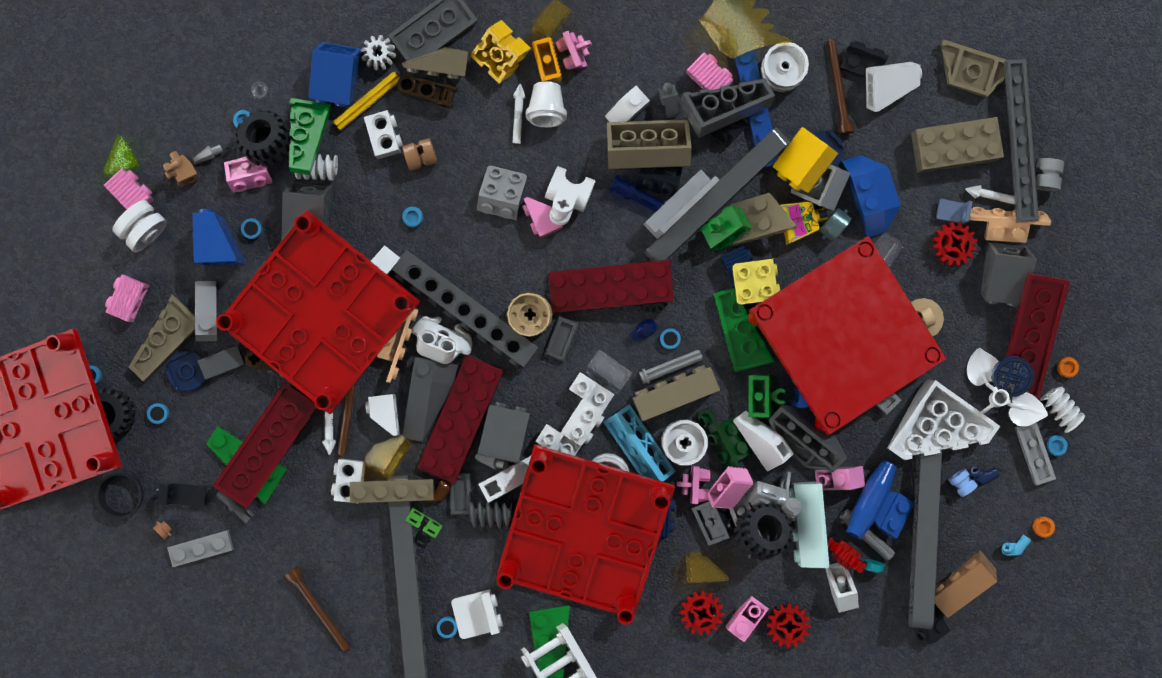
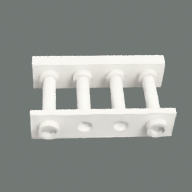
M564 623L556 627L559 632L556 634V638L529 654L525 648L521 649L524 654L521 659L527 668L531 666L537 678H546L571 661L572 663L576 661L579 669L568 678H597ZM560 644H566L569 649L566 652L567 655L539 671L534 661Z

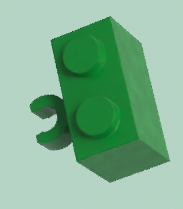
M732 205L724 208L717 217L709 219L701 230L710 248L722 251L752 230V227L742 208Z
M749 375L748 417L769 418L774 414V401L777 404L787 403V400L779 398V393H785L787 389L780 388L774 391L775 375Z

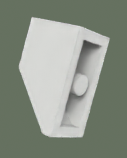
M635 86L616 103L605 117L609 122H630L649 105L650 100Z
M395 394L368 397L369 401L366 402V412L370 414V418L393 436L400 435Z
M839 563L831 564L829 568H825L838 612L859 608L858 593L849 571Z

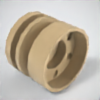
M520 294L512 300L508 307V322L512 329L520 335H538L550 325L552 309L548 301L539 294ZM530 308L532 312H536V316L532 317V320H529V317L525 315L526 312H529Z

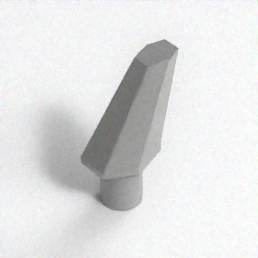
M220 145L212 148L207 146L192 161L194 164L213 159L214 155L222 153L223 150Z
M479 454L475 456L476 460L495 470L508 467L507 461Z

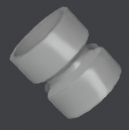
M1053 158L1037 159L1036 172H1038V175L1035 176L1037 190L1061 191L1062 178L1059 175L1063 174L1064 161Z

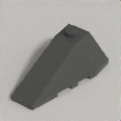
M415 357L402 438L423 442L455 382L458 365L443 364Z

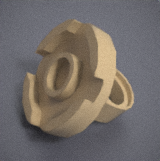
M922 298L912 301L913 307L933 337L942 328L944 321L943 311L937 303L930 299Z

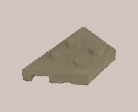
M944 39L942 40L941 49L948 86L987 97L1005 79L1004 61L1006 59Z
M770 193L730 205L742 208L752 230L726 248L798 227Z

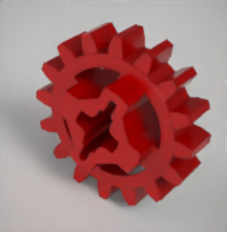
M950 222L948 227L945 224L941 226L942 231H935L938 237L932 238L936 245L932 246L931 249L937 250L934 254L935 257L941 256L940 263L947 261V266H951L954 262L956 267L960 266V261L965 264L968 262L967 258L971 259L974 257L971 251L977 250L973 246L977 239H972L975 233L968 232L969 226L962 228L961 222L957 223L956 226L953 222ZM952 231H957L961 233L962 236L956 235L955 232ZM956 241L957 245L952 247L951 244ZM946 253H951L954 257H950Z
M829 538L827 546L832 551L830 557L848 571L853 567L861 573L867 566L859 560L861 554L845 541L841 540L840 543H837L832 538Z
M701 590L700 595H698L696 591H693V597L686 595L687 603L681 602L684 609H680L679 613L684 614V616L680 620L681 622L686 621L684 627L685 629L691 627L692 634L697 630L700 636H702L703 631L710 635L711 628L717 631L716 624L723 623L719 619V617L724 616V612L719 611L723 608V605L717 604L719 601L718 597L712 599V592L705 595L704 590ZM702 599L701 603L693 604L696 600ZM711 603L714 605L715 614L710 612ZM704 608V611L706 612V614H708V616L701 615V617H699V614L696 612V610L702 611ZM688 611L694 615L693 622L689 620ZM704 622H711L708 625L701 626Z
M787 602L786 607L779 603V609L772 608L774 614L767 615L771 620L765 623L767 627L771 628L767 630V634H773L771 640L773 642L778 640L780 647L783 643H785L787 648H790L791 643L798 647L797 641L800 640L804 643L803 636L810 635L806 631V628H811V625L806 623L810 617L808 615L803 616L806 612L803 608L798 611V604L791 607V603ZM793 612L800 617L801 621L794 620ZM782 613H784L783 616H782L779 620H776L779 615H781ZM790 621L793 626H789V629H786L783 625ZM775 629L782 630L784 638L779 636ZM797 631H800L795 637H793V635Z

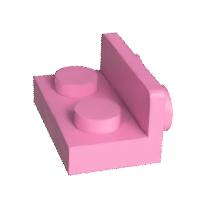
M247 157L224 162L226 181L233 193L243 192L247 189L262 187L272 183L268 167H263L261 164L259 166L255 165Z

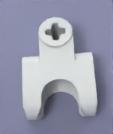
M557 166L545 198L553 201L549 214L550 220L557 225H565L568 223L574 209L584 212L595 184L594 179L586 177L582 183L573 184L565 177L567 170Z

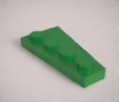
M291 98L290 172L311 175L330 115V104Z
M734 288L713 293L734 372L774 362L755 326L750 324L743 304L737 303Z
M217 427L208 440L207 445L227 465L243 441L221 427ZM281 464L277 466L257 496L264 504L268 503L288 470Z
M570 605L529 611L535 650L557 637L556 634L559 633L556 628L557 626L564 623L568 627ZM560 644L538 658L537 666L539 671L564 657L566 644ZM564 667L546 678H563Z

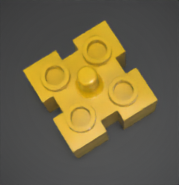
M502 20L487 29L481 38L483 42L479 43L470 55L481 67L486 65L490 69L488 74L499 84L513 75L519 66L518 62L523 60L531 49L520 37L515 39L511 35L513 31Z

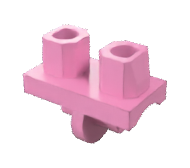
M569 31L562 33L564 37L556 41V45L560 52L569 49L571 56L563 59L566 69H583L587 67L584 57L589 55L587 48L592 45L591 41H584L582 35L576 39L573 32L569 33Z
M691 466V482H689V474H683V482H677V486L682 487L683 495H688V487H690V503L692 504L709 501L706 495L709 489H699V481H710V470L700 468L699 466Z

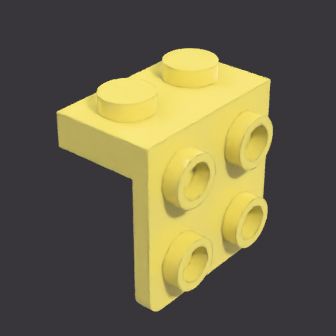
M773 259L736 263L733 265L734 285L738 304L763 302L780 291V286L776 284L775 277L778 276L777 265L774 264Z

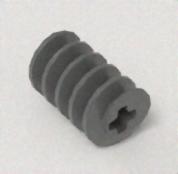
M472 502L470 503V522H472L473 528H477L479 522L482 528L486 527L487 522L490 528L494 527L495 522L498 528H502L504 522L506 528H510L513 519L512 502L509 508H507L505 502L502 503L501 508H499L497 502L494 503L493 508L490 507L489 502H486L485 508H482L481 502H478L476 508H474Z

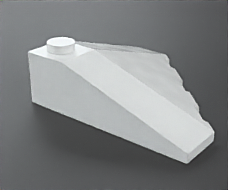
M927 378L913 398L887 448L902 459L908 460L913 459L912 455L923 453L924 456L941 453L940 450L951 448L952 450L967 448L968 444L977 442L980 445L987 444L1000 426L936 380Z

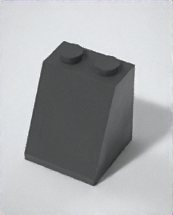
M291 181L283 192L282 240L294 226L295 219L303 215L306 210H309L328 226L332 185Z
M987 241L981 295L986 302L990 304L1006 303L1013 307L1019 306L1027 272L1034 273L1037 261L1028 246Z
M495 402L494 405H489L478 454L519 463L530 413L526 412L527 408L515 406L513 410L506 408L507 404Z

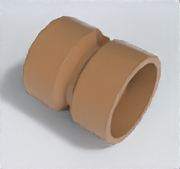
M430 138L420 140L418 145L410 143L402 146L410 171L420 169L423 164L430 166L438 163Z

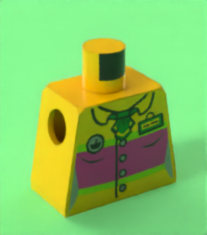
M812 202L780 205L798 227L783 232L787 245L818 231V222L828 219L826 208L814 210Z

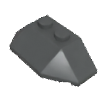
M782 405L770 417L769 422L772 430L784 438L794 453L792 457L806 468L834 472L847 458L835 434L826 435L825 431L817 430L814 425L815 418L804 409Z

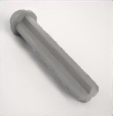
M696 350L646 371L643 368L639 372L642 383L650 384V380L701 361L703 359L702 354L699 350Z
M846 509L841 513L839 518L842 524L845 523L848 526L852 510ZM870 529L863 536L862 539L885 560H890L894 556L895 552Z

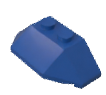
M862 155L841 161L843 170L850 173L847 182L865 236L873 237L885 233L901 206L889 168Z

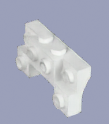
M581 372L569 390L580 396L582 400L561 433L546 424L535 441L543 447L573 456L576 455L583 443L588 444L593 436L590 433L594 426L599 427L604 419L602 413L614 396L612 392Z

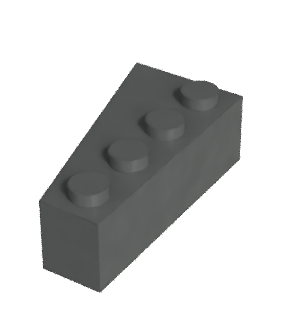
M760 79L739 83V85L730 87L725 85L713 90L702 89L700 92L695 93L685 92L682 94L680 105L698 138L771 107L775 94L767 80Z

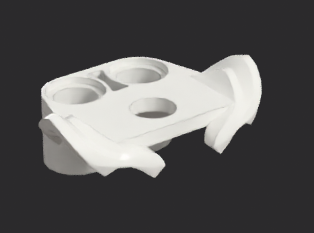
M422 317L416 322L411 333L417 336V352L437 362L448 364L459 354L469 355L471 353L472 338L470 334L465 332L459 324L455 325V331L439 325L442 320L440 317Z

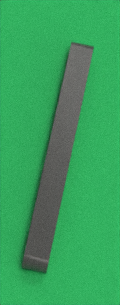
M409 475L387 477V481L410 480ZM412 501L389 502L405 678H428L414 526L405 521L412 510Z

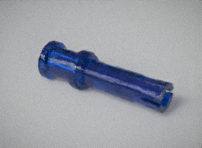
M616 175L609 189L610 192L614 191L624 196L625 200L632 199L655 212L665 204L637 189L634 183L630 184L620 179L619 175Z

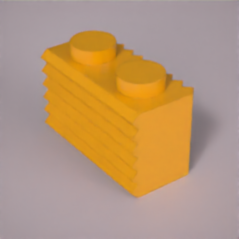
M548 37L533 41L532 47L541 81L561 82L562 74L552 38Z

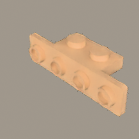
M973 207L969 220L987 221L984 238L991 241L1026 243L1030 224L1051 225L1049 216L1042 211H1038L1039 221L1016 223L1015 210L1005 211L1000 208L985 210L981 207Z
M414 309L407 318L406 323L402 324L377 356L392 361L386 382L390 383L391 379L396 380L399 371L396 364L398 359H403L405 348H402L404 340H409L412 329L408 327L410 321L415 322L418 313L417 309Z

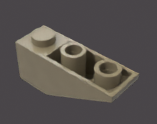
M445 47L403 62L402 66L407 68V72L419 73V70H425L427 75L439 76V73H445L448 78L459 79V76H465L468 51Z

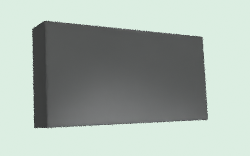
M559 316L545 355L564 362L578 323Z
M237 345L198 360L205 380L244 365Z
M460 473L456 484L450 482L451 515L470 514L471 473Z

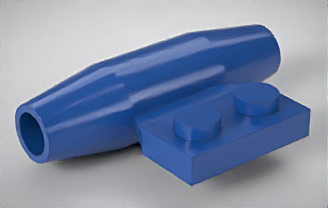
M882 460L868 478L852 510L846 530L849 536L861 540L872 524L875 523L877 529L893 539L898 538L914 502L899 492H890L897 469L891 462Z

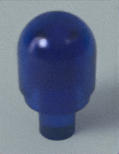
M647 319L636 326L637 330L630 333L632 340L634 341L639 337L644 339L653 335L657 331L656 322L652 319Z

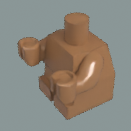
M177 151L169 154L172 159L170 160L171 164L169 162L163 164L168 180L176 178L179 189L198 180L192 163L184 155L179 156Z

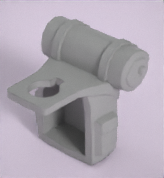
M789 471L780 476L779 487L757 481L746 492V501L751 503L752 506H758L763 503L765 505L768 503L772 504L773 508L777 506L780 508L781 513L784 511L787 514L785 516L786 519H793L802 509L799 500L789 498L791 472Z

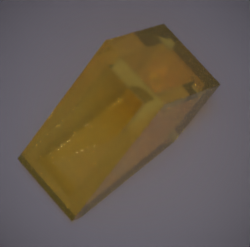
M553 0L532 25V32L542 39L548 37L553 39L571 14L572 9L559 0Z
M404 435L377 443L367 453L364 462L370 471L391 479L411 444Z
M689 552V556H685L687 583L729 581L728 575L706 555H702V552Z

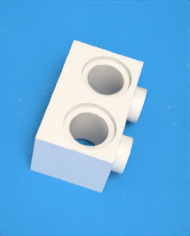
M386 110L364 117L377 159L401 153L400 147L403 144L400 135H396L394 127H397L394 115L390 116V113ZM381 120L387 121L384 129L377 128V123ZM385 140H392L390 148L384 149L382 147Z
M338 459V463L334 465V475H337L336 483H333L331 488V495L334 496V501L350 502V496L343 495L342 487L344 485L350 487V482L364 481L366 461ZM346 465H351L354 468L352 476L345 474L344 468Z

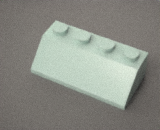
M816 481L791 483L789 498L799 500L802 507L798 515L791 519L795 524L792 539L793 542H796L797 550H794V561L798 562L800 567L829 568L822 484Z

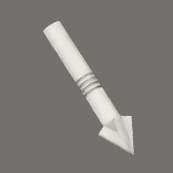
M519 84L513 94L515 98L514 144H521L523 99L526 98L523 88Z
M981 185L965 189L974 198L980 196L1015 205L1014 196L982 189Z
M325 411V440L322 443L330 455L336 443L333 440V412L328 414Z

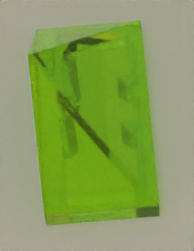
M120 135L116 137L103 171L104 174L111 177L121 168L128 171L139 166L128 140Z

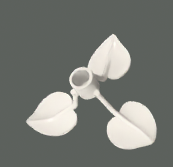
M981 348L974 351L967 364L966 372L968 379L976 386L985 383L993 391L989 396L990 405L981 411L982 414L993 407H1002L1007 404L1011 407L1009 417L1012 422L1023 427L1030 426L1048 416L1043 404L1030 393L1025 392L1023 395L1012 397V403H1010L1011 400L1007 391L1003 389L998 390L997 387L989 383L992 382V370L998 360Z

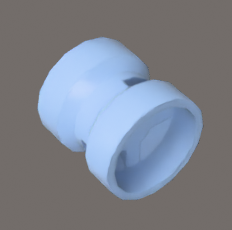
M965 468L959 470L948 479L951 485L957 488V493L960 497L968 495L978 486L974 480H969V473Z

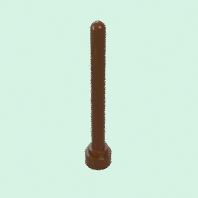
M831 38L827 41L840 116L837 129L838 135H847L854 133L855 130L854 124L851 123V120H848L836 42Z
M356 383L346 394L337 451L339 457H344L346 453Z
M295 567L284 575L288 583L291 582L292 585H296L344 652L349 651V644L302 581L303 577L301 576L302 572L300 569Z

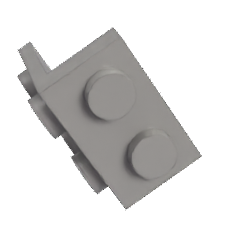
M488 166L478 195L477 211L516 220L527 176L523 173Z

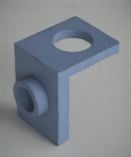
M939 199L936 219L954 223L961 222L962 224L969 222L973 201L960 203Z

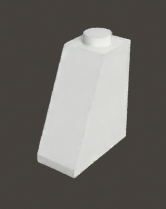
M913 62L866 68V108L878 112L920 86V79L922 78L920 65Z

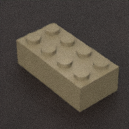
M997 117L921 128L911 133L917 173L994 162L1004 157Z
M689 120L607 122L608 169L691 166L692 148Z
M705 365L692 369L693 374L686 376V373H682L672 377L673 382L667 384L665 380L654 384L655 389L648 391L645 388L635 392L636 396L632 400L640 420L645 421L720 391L711 367L706 368Z

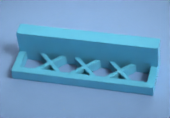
M630 404L603 422L639 475L663 482L676 472ZM627 412L631 418V423L625 420L622 415L623 413ZM636 430L642 434V440L636 436ZM647 447L653 450L654 457L649 455ZM659 464L664 466L667 471L666 474H662Z

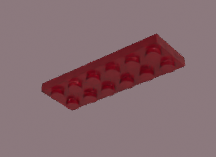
M671 260L549 272L552 313L674 301Z
M1027 272L1006 357L1019 356L1032 366L1034 382L1027 393L1040 399L1070 281L1068 279Z
M465 356L417 468L453 484L457 483L503 376V370L471 356Z
M283 383L215 481L213 487L249 509L317 410L314 402Z

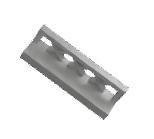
M700 170L643 225L658 239L701 199L719 179L714 176L710 180Z

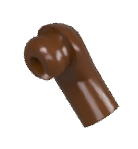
M440 480L434 492V500H424L425 504L443 501L450 492L449 482L447 480Z

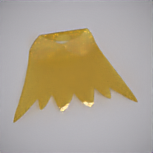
M714 0L706 14L699 19L718 49L733 59L760 47L792 42V40L784 36L768 32L775 26L774 24H760L769 13V10L765 8L752 9L756 0Z

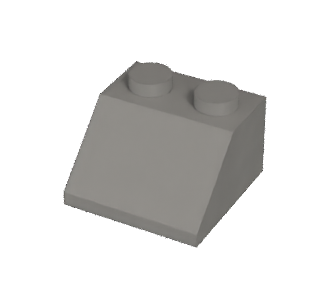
M829 165L809 193L802 189L798 192L793 187L790 193L834 211L850 173Z

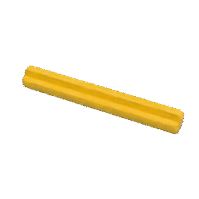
M396 72L389 74L334 120L336 127L339 130L344 129L397 85L400 78Z

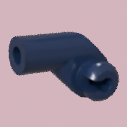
M973 466L968 471L971 480L980 484H985L999 477L995 467L984 472L978 469L979 467Z

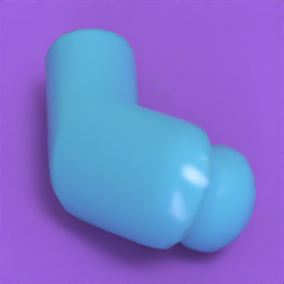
M1022 535L1017 543H1004L1002 545V553L1007 556H1019L1031 540Z

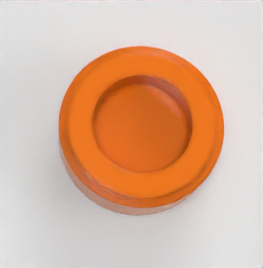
M1065 357L1058 361L1056 369L1060 376L1070 378L1078 373L1079 364L1074 358Z
M1038 517L1034 520L1032 528L1037 536L1047 538L1054 533L1055 524L1050 518Z

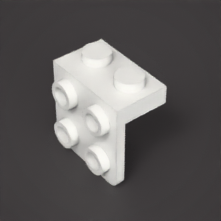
M491 589L452 600L451 604L460 638L466 639L491 632V635L500 633V627L503 626L501 615H497L495 607L498 606L496 595L491 593Z

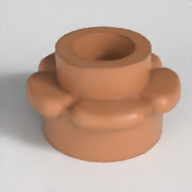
M158 521L156 522L157 525L153 529L164 540L168 536H172L169 533L172 529L164 521L161 524Z

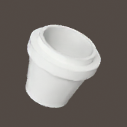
M548 81L534 84L530 104L526 109V119L531 124L538 127H556L567 119V111L564 109L561 86L559 84Z

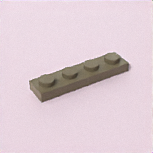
M433 479L350 482V503L434 500Z

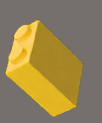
M801 127L772 167L779 171L776 175L786 182L789 179L791 181L789 185L799 192L802 189L809 193L838 153L808 130Z

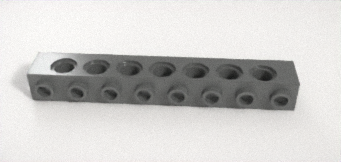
M408 250L403 253L392 268L396 272L394 277L403 283L407 280L412 284L410 288L417 294L421 295L422 292L426 294L429 303L435 307L438 305L442 306L445 309L443 313L451 319L457 317L461 320L459 325L467 331L473 329L478 333L476 337L486 344L487 341L494 345L492 349L501 356L504 353L511 357L509 362L517 368L520 365L525 368L539 349V347L515 332L512 327ZM413 269H419L421 272L420 277L416 280L410 277ZM430 281L437 283V288L433 292H429L426 288L427 283ZM446 293L453 294L454 299L450 304L443 302V296ZM463 305H468L470 308V313L467 316H461L459 313V309ZM484 317L487 323L484 328L476 327L475 322L477 318ZM496 329H500L503 332V337L499 341H495L492 338V332ZM512 341L519 343L520 348L516 353H511L508 350V345Z

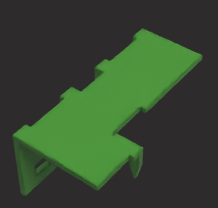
M412 508L405 521L419 528L424 516L430 520L426 527L424 526L423 532L436 538L443 525L417 509ZM414 511H416V512H418V513H420V514H422V515L419 516V515H417L416 513H414ZM412 518L413 520L417 521V523L415 524L409 519ZM430 529V530L434 531L435 534H432V533H430V532L427 531V530Z

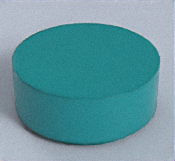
M870 559L864 560V564L867 565L864 568L865 570L875 573H882L884 571V563Z

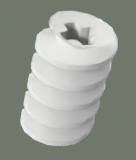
M318 154L311 175L294 173L295 177L301 179L303 176L304 179L309 180L310 176H312L313 180H317L320 176L321 180H325L328 176V179L333 181L337 175L338 157L335 155L333 161H331L330 156L326 155L325 160H322L321 154Z
M1057 387L1045 393L1040 398V401L1047 399L1044 406H1052L1049 413H1058L1054 419H1062L1059 426L1067 425L1068 427L1064 432L1068 433L1080 425L1085 415L1084 413H1079L1080 408L1074 406L1075 402L1073 400H1069L1070 395L1064 393L1065 389Z

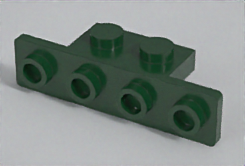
M709 407L698 411L696 416L699 424L703 427L708 441L713 446L717 458L722 463L724 469L726 470L728 466L741 469L738 461L752 452L733 422L734 418L731 417L718 424Z

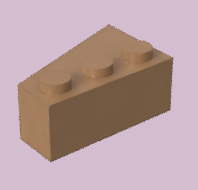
M979 550L943 583L935 586V604L949 618L997 582L996 568Z

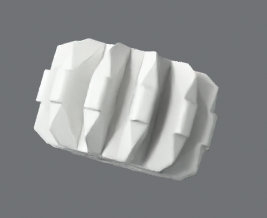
M379 35L378 40L371 36L372 42L365 41L364 44L367 48H361V52L364 53L362 60L367 61V67L374 66L376 71L379 69V65L385 70V63L393 64L389 58H396V54L392 52L395 50V46L390 45L391 41L389 38L383 41L382 35ZM381 49L382 55L379 56L377 54L376 57L375 51L378 50L380 52Z

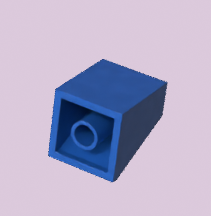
M325 42L320 43L314 48L309 98L315 99L314 101L317 103L333 102L335 103L334 105L339 107L349 105L354 99L362 54L361 49Z
M199 209V213H192L194 263L202 266L245 265V260L222 216L212 211V209Z

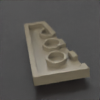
M173 294L169 298L165 309L160 313L155 326L151 328L146 341L141 345L129 365V368L142 381H146L195 332V315Z

